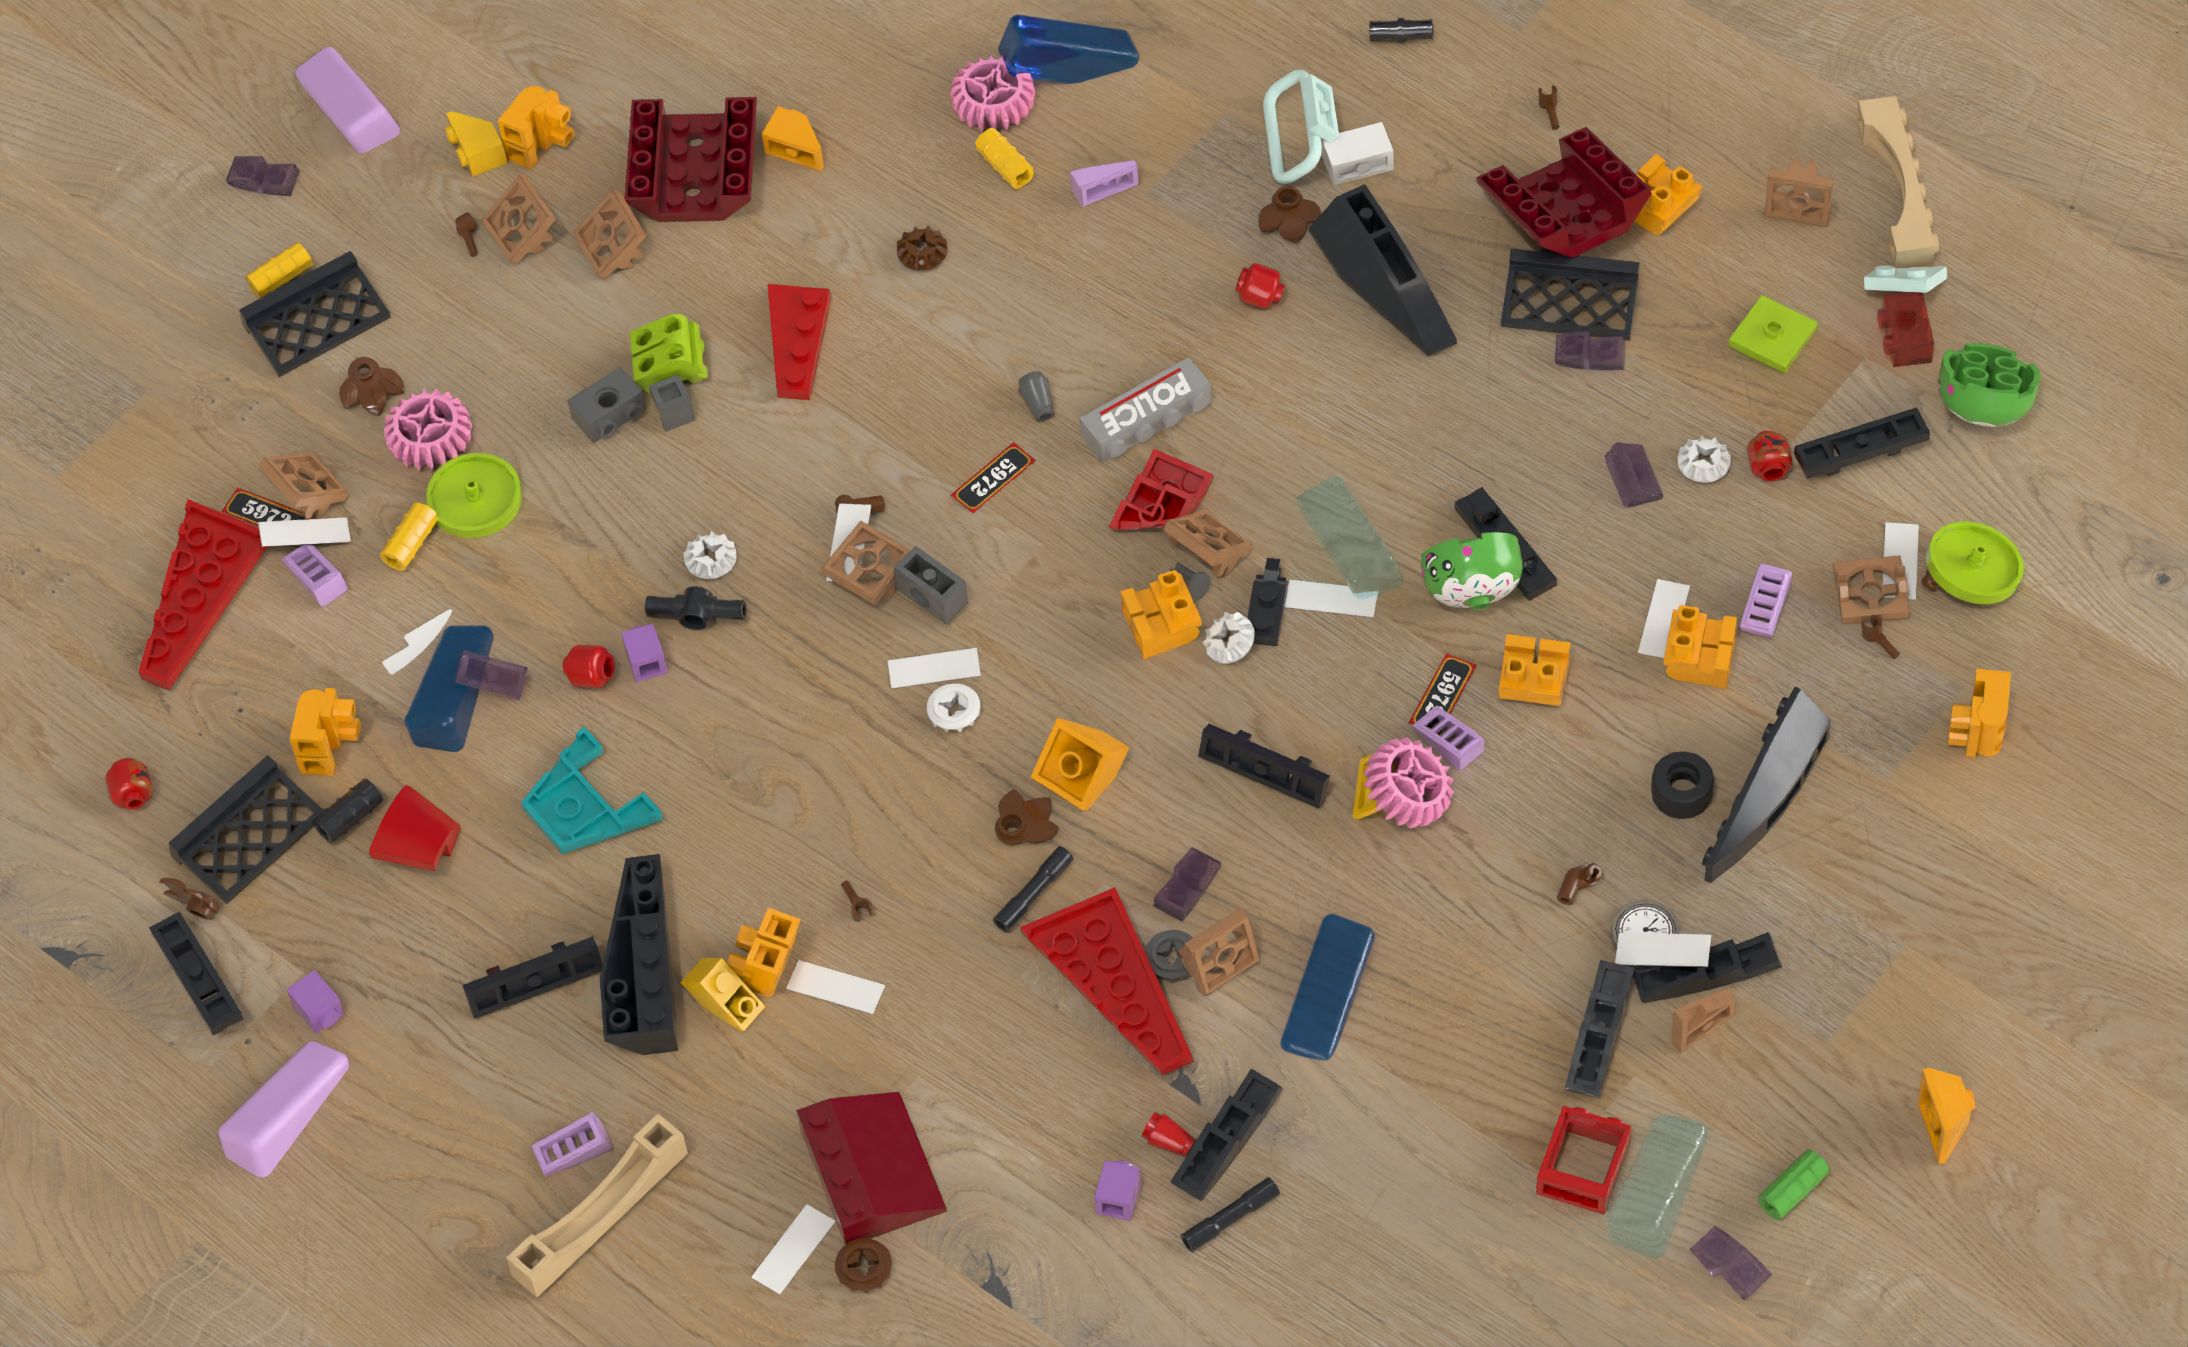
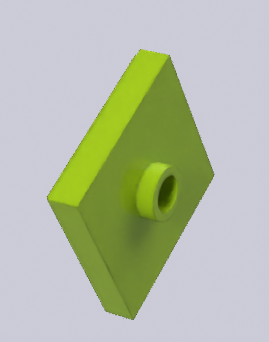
M1761 295L1730 337L1728 346L1785 374L1817 331L1818 322Z

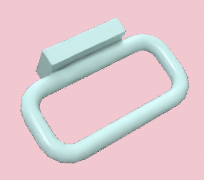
M1294 70L1269 87L1263 99V112L1271 171L1278 183L1290 184L1315 168L1322 154V138L1330 143L1339 137L1333 91L1331 86L1312 74L1307 73L1305 70ZM1300 82L1309 153L1305 160L1285 172L1275 103L1282 92Z

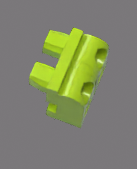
M670 314L630 331L631 354L634 357L632 358L634 382L649 394L650 385L678 374L682 381L688 380L692 384L708 377L707 367L703 365L702 361L705 343L700 338L699 325L694 320L689 322L688 318L684 315Z

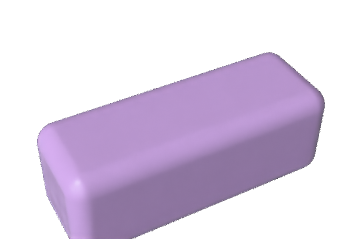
M333 47L323 48L296 69L295 75L301 85L356 152L365 153L399 135L400 127L388 110Z
M315 1041L304 1044L220 1126L218 1135L226 1158L257 1177L268 1176L348 1070L349 1060L347 1056Z

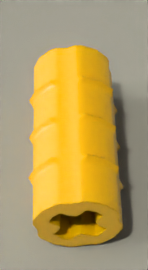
M994 128L987 129L979 135L975 142L976 150L1003 177V180H1006L1015 189L1022 188L1031 181L1034 175L1033 167L1025 160L1024 156L1018 153L1016 147L1007 141L1006 137H1003Z
M296 242L287 249H283L281 253L273 258L270 257V260L257 266L256 269L244 277L251 291L260 299L282 285L288 284L296 276H301V273L313 266V262L306 249L299 242Z
M414 502L407 514L403 515V520L395 528V532L387 540V544L380 553L381 560L392 569L398 571L406 569L410 561L415 558L414 555L418 549L423 546V541L431 533V529L437 522L436 512L420 502Z

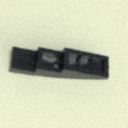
M1767 932L1738 944L1731 939L1710 947L1708 967L1644 965L1635 969L1633 978L1642 1003L1719 988L1781 968L1782 965L1770 933Z
M1600 960L1584 1020L1581 1023L1565 1090L1600 1098L1635 973L1633 967Z
M1250 1069L1233 1097L1229 1095L1212 1124L1209 1122L1206 1124L1172 1178L1171 1183L1202 1201L1244 1148L1283 1088L1262 1074Z

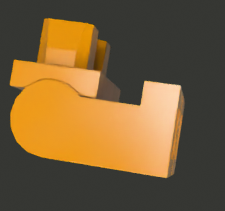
M539 86L527 87L500 116L498 125L507 160L532 170L538 162L536 151L539 147L548 150L555 143L565 148L574 138V129L566 125L571 116L570 108L560 104L558 92L550 89L546 93L545 89Z
M1656 153L1638 170L1637 176L1651 188L1652 194L1634 222L1654 235L1662 234L1699 199L1702 186L1695 182L1693 174L1683 167L1678 166L1674 171L1666 166V160Z
M1176 570L1160 574L1157 581L1149 583L1150 588L1137 592L1134 591V588L1120 591L1121 610L1131 633H1133L1143 660L1191 643L1199 636L1200 631L1198 627L1202 626L1201 617L1181 573L1178 574Z
M1681 605L1678 610L1673 609L1664 655L1666 674L1674 680L1727 689L1737 634V617L1724 616L1723 620L1707 619V614L1699 613V608Z
M1506 634L1499 684V699L1560 707L1570 663L1571 642L1540 639L1536 664V638Z
M1976 669L1971 706L1952 705L1948 745L1966 746L1967 757H1976V753L1988 757L2000 752L2008 716L2011 672Z
M325 688V693L317 689L308 690L298 699L289 739L296 756L300 775L334 776L336 764L331 750H340L342 740L358 741L361 723L359 718H354L356 712L354 699L338 698L336 688Z
M768 907L759 929L742 925L735 946L750 952L747 958L731 952L727 964L754 994L765 997H772L774 995L790 952L795 944L801 919Z

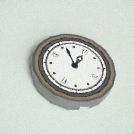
M1647 899L1633 901L1623 906L1614 916L1611 926V939L1613 947L1617 951L1619 933L1681 934L1679 920L1670 908L1660 902Z

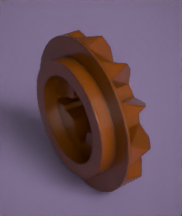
M915 226L912 232H903L902 239L897 241L898 259L903 265L913 270L932 269L938 266L947 255L946 239L942 237L940 230L932 231L929 226L925 229H918ZM925 241L927 247H924L918 255L916 246H920L921 242Z
M868 1238L853 1240L843 1246L836 1256V1275L840 1283L846 1285L852 1292L854 1290H863L865 1293H868L870 1289L875 1287L881 1288L883 1282L890 1278L892 1268L891 1255L888 1249L876 1240ZM862 1255H864L868 1265H874L868 1267L866 1276H863L860 1269L856 1268L860 1266Z

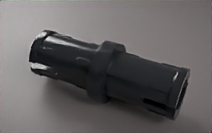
M1398 18L1397 21H1370V41L1398 40V43H1405V40L1433 39V20H1405L1404 18Z

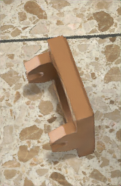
M1799 157L1789 164L1788 171L1770 168L1767 182L1765 216L1828 227L1834 179L1817 176L1818 168L1814 160H1810L1807 167L1802 168L1801 158ZM1783 184L1794 186V190L1788 193L1776 191ZM1805 188L1817 190L1821 194L1822 199L1811 197L1810 194L1805 192ZM1798 197L1803 198L1804 201L1799 202Z
M520 174L481 219L508 260L517 265L528 252L533 254L543 252L545 247L542 245V242L553 241L548 228L556 218L528 178ZM535 207L536 222L530 229L526 224L527 214ZM520 211L521 220L516 227H512L511 216L518 215ZM513 231H519L523 239L520 242L513 243L509 242L507 237Z
M613 189L572 232L600 278L607 279L616 268H633L635 265L631 259H641L643 257L638 245L644 240L646 234L621 192ZM626 223L627 236L620 245L617 240L618 229ZM612 228L611 237L604 242L602 240L603 230ZM602 246H609L612 251L609 257L605 258L597 254Z
M313 452L263 457L259 464L260 469L294 507H301L302 515L306 520L310 519L312 515L319 519L329 509L331 503L345 502L349 494ZM298 473L306 474L312 480L304 479ZM317 481H321L326 490H322ZM298 483L305 486L311 492H300L294 484Z
M1206 510L1168 520L1163 531L1170 535V543L1178 546L1179 543L1183 544L1213 566V574L1218 578H1221L1222 574L1229 575L1236 566L1238 559L1249 556L1253 548L1249 541ZM1205 532L1210 533L1215 537L1209 536ZM1205 542L1216 545L1220 548V550L1216 551Z
M860 521L823 565L821 570L822 574L876 605L883 595L893 597L896 585L894 566L911 550ZM863 543H875L871 548H863L861 550L855 548ZM885 548L890 551L893 558L891 568L881 563L880 554ZM865 554H872L877 558L873 566L866 568L860 566L858 560ZM847 556L854 559L855 568L848 576L843 568L844 559ZM876 572L883 577L880 581L872 584L858 583L864 574Z
M1901 555L1833 562L1842 624L1871 622L1872 615L1878 616L1881 621L1909 618L1907 577H1905V566H1902ZM1880 570L1887 573L1895 581V584L1883 585L1880 581L1875 580L1873 571ZM1857 572H1863L1864 581L1858 587L1848 588L1847 582L1850 577ZM1869 585L1876 586L1880 589L1881 594L1877 598H1867L1862 594V589ZM1896 595L1891 603L1879 608V602L1883 600L1884 596ZM1859 598L1868 605V609L1854 604L1850 599Z
M1241 907L1186 942L1184 947L1178 950L1179 954L1183 957L1181 959L1182 964L1194 977L1197 990L1203 996L1208 995L1260 961L1248 914ZM1231 931L1237 938L1233 942L1227 941L1225 936ZM1215 942L1216 948L1213 950L1212 955L1201 962L1204 949ZM1231 948L1230 955L1225 960L1218 961L1221 952ZM1215 966L1221 968L1217 971L1207 972Z

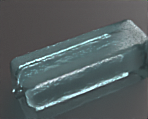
M1329 477L1298 496L1297 502L1306 521L1356 598L1367 599L1374 595L1378 596L1398 588L1404 583V577L1392 553L1340 477Z
M1661 1114L1655 1118L1607 1215L1609 1236L1614 1244L1651 1258H1660L1665 1254L1708 1138V1129L1704 1123Z

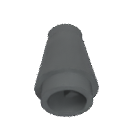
M1039 371L1030 372L1022 376L1018 381V392L1033 416H1035L1036 421L1044 422L1054 416L1048 378L1044 377L1043 373Z

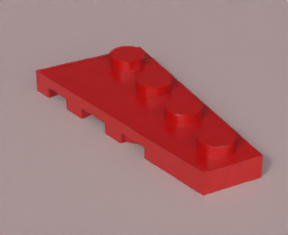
M767 284L778 398L810 400L831 300L830 289Z

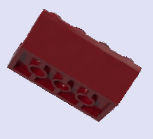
M757 97L725 98L724 113L666 115L663 99L632 100L624 196L627 204L659 222L724 221L748 204L752 198ZM694 139L703 140L701 145H689V142ZM690 189L700 190L695 196L685 194Z
M1587 127L1576 130L1559 139L1561 160L1551 163L1529 175L1517 179L1502 165L1476 177V182L1539 246L1571 258L1628 232L1652 194L1651 188Z

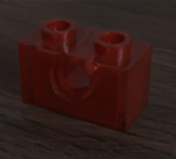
M1912 292L1884 296L1882 309L1877 310L1879 329H1885L1886 335L1883 336L1884 353L1891 356L1893 367L1932 363L1934 340L1923 293Z

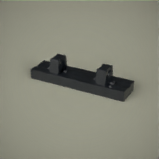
M1916 407L1796 445L1794 447V455L1807 479L1824 473L1830 476L1840 473V469L1883 454L1888 453L1889 457L1899 454L1902 448L1929 440L1930 430ZM1834 448L1839 456L1834 457Z
M1483 487L1455 501V511L1477 538L1482 539L1481 533L1492 532L1508 533L1517 537L1523 562L1522 575L1517 587L1528 601L1557 586L1555 575ZM1495 519L1493 522H1491V523H1489V524H1487V525L1484 526V524H1486V523H1488L1489 521Z
M1208 724L1203 729L1198 757L1314 807L1320 808L1325 802L1330 775L1310 767L1312 760L1300 756L1295 761L1251 742L1252 734L1242 730L1232 734L1211 724Z
M180 911L149 927L151 935L211 1034L215 1035L225 1028L242 1021L243 1016Z
M593 936L568 946L565 945L564 941L551 945L552 952L504 970H500L499 965L486 970L488 976L462 985L474 1019L600 972L603 964Z

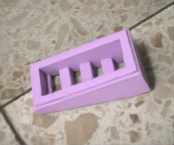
M1135 160L1071 171V189L1080 206L1084 207L1137 186L1139 180Z
M303 544L282 559L286 567L322 607L345 593L348 589L341 573L312 544ZM311 556L313 557L309 561L298 567V565L303 563L305 560H307Z
M1760 564L1739 630L1772 639L1791 587V571L1767 564ZM1762 591L1769 594L1777 595V598L1761 594L1760 592ZM1756 604L1773 608V611L1756 606ZM1752 615L1768 619L1770 621L1769 623H1765L1762 621L1751 619Z
M1437 705L1412 725V729L1458 771H1461L1484 752L1485 740ZM1436 718L1440 721L1431 730L1426 727ZM1445 726L1448 728L1441 736L1437 735ZM1454 734L1457 736L1450 743L1446 741ZM1462 742L1466 744L1460 750L1456 748Z
M593 1112L531 1145L541 1170L546 1177L613 1149L602 1121ZM593 1131L595 1139L590 1141L588 1133ZM579 1137L582 1146L577 1148L574 1139ZM566 1143L569 1149L568 1154H564L560 1144ZM551 1148H553L557 1160L553 1162L547 1152Z

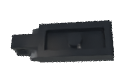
M1267 558L1264 575H1256V579L1253 582L1247 619H1249L1254 628L1253 644L1278 646L1287 595L1286 578L1280 577V559Z

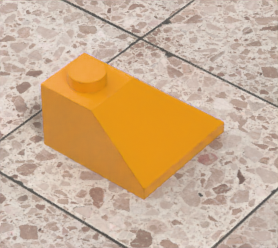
M1058 718L1035 765L1031 778L1081 810L1086 811L1116 778L1129 747L1102 730Z
M1926 1068L1922 1069L1917 1104L1937 1162L1942 1164L1946 1163L1969 1125L1971 1110L1975 1109V1101L1971 1089H1965L1960 1076Z

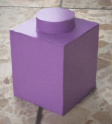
M654 624L636 626L629 631L621 633L635 682L668 673Z
M315 970L286 989L293 1008L315 1034L324 1028L331 1027L338 1021L339 1017L344 1015L338 996Z
M1105 1160L1094 1197L1096 1214L1131 1221L1141 1186L1140 1167H1135L1126 1161L1111 1162Z

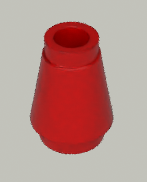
M1157 1112L1153 1113L1141 1137L1148 1140L1147 1144L1183 1155L1184 1157L1188 1155L1197 1140L1167 1114L1160 1115Z

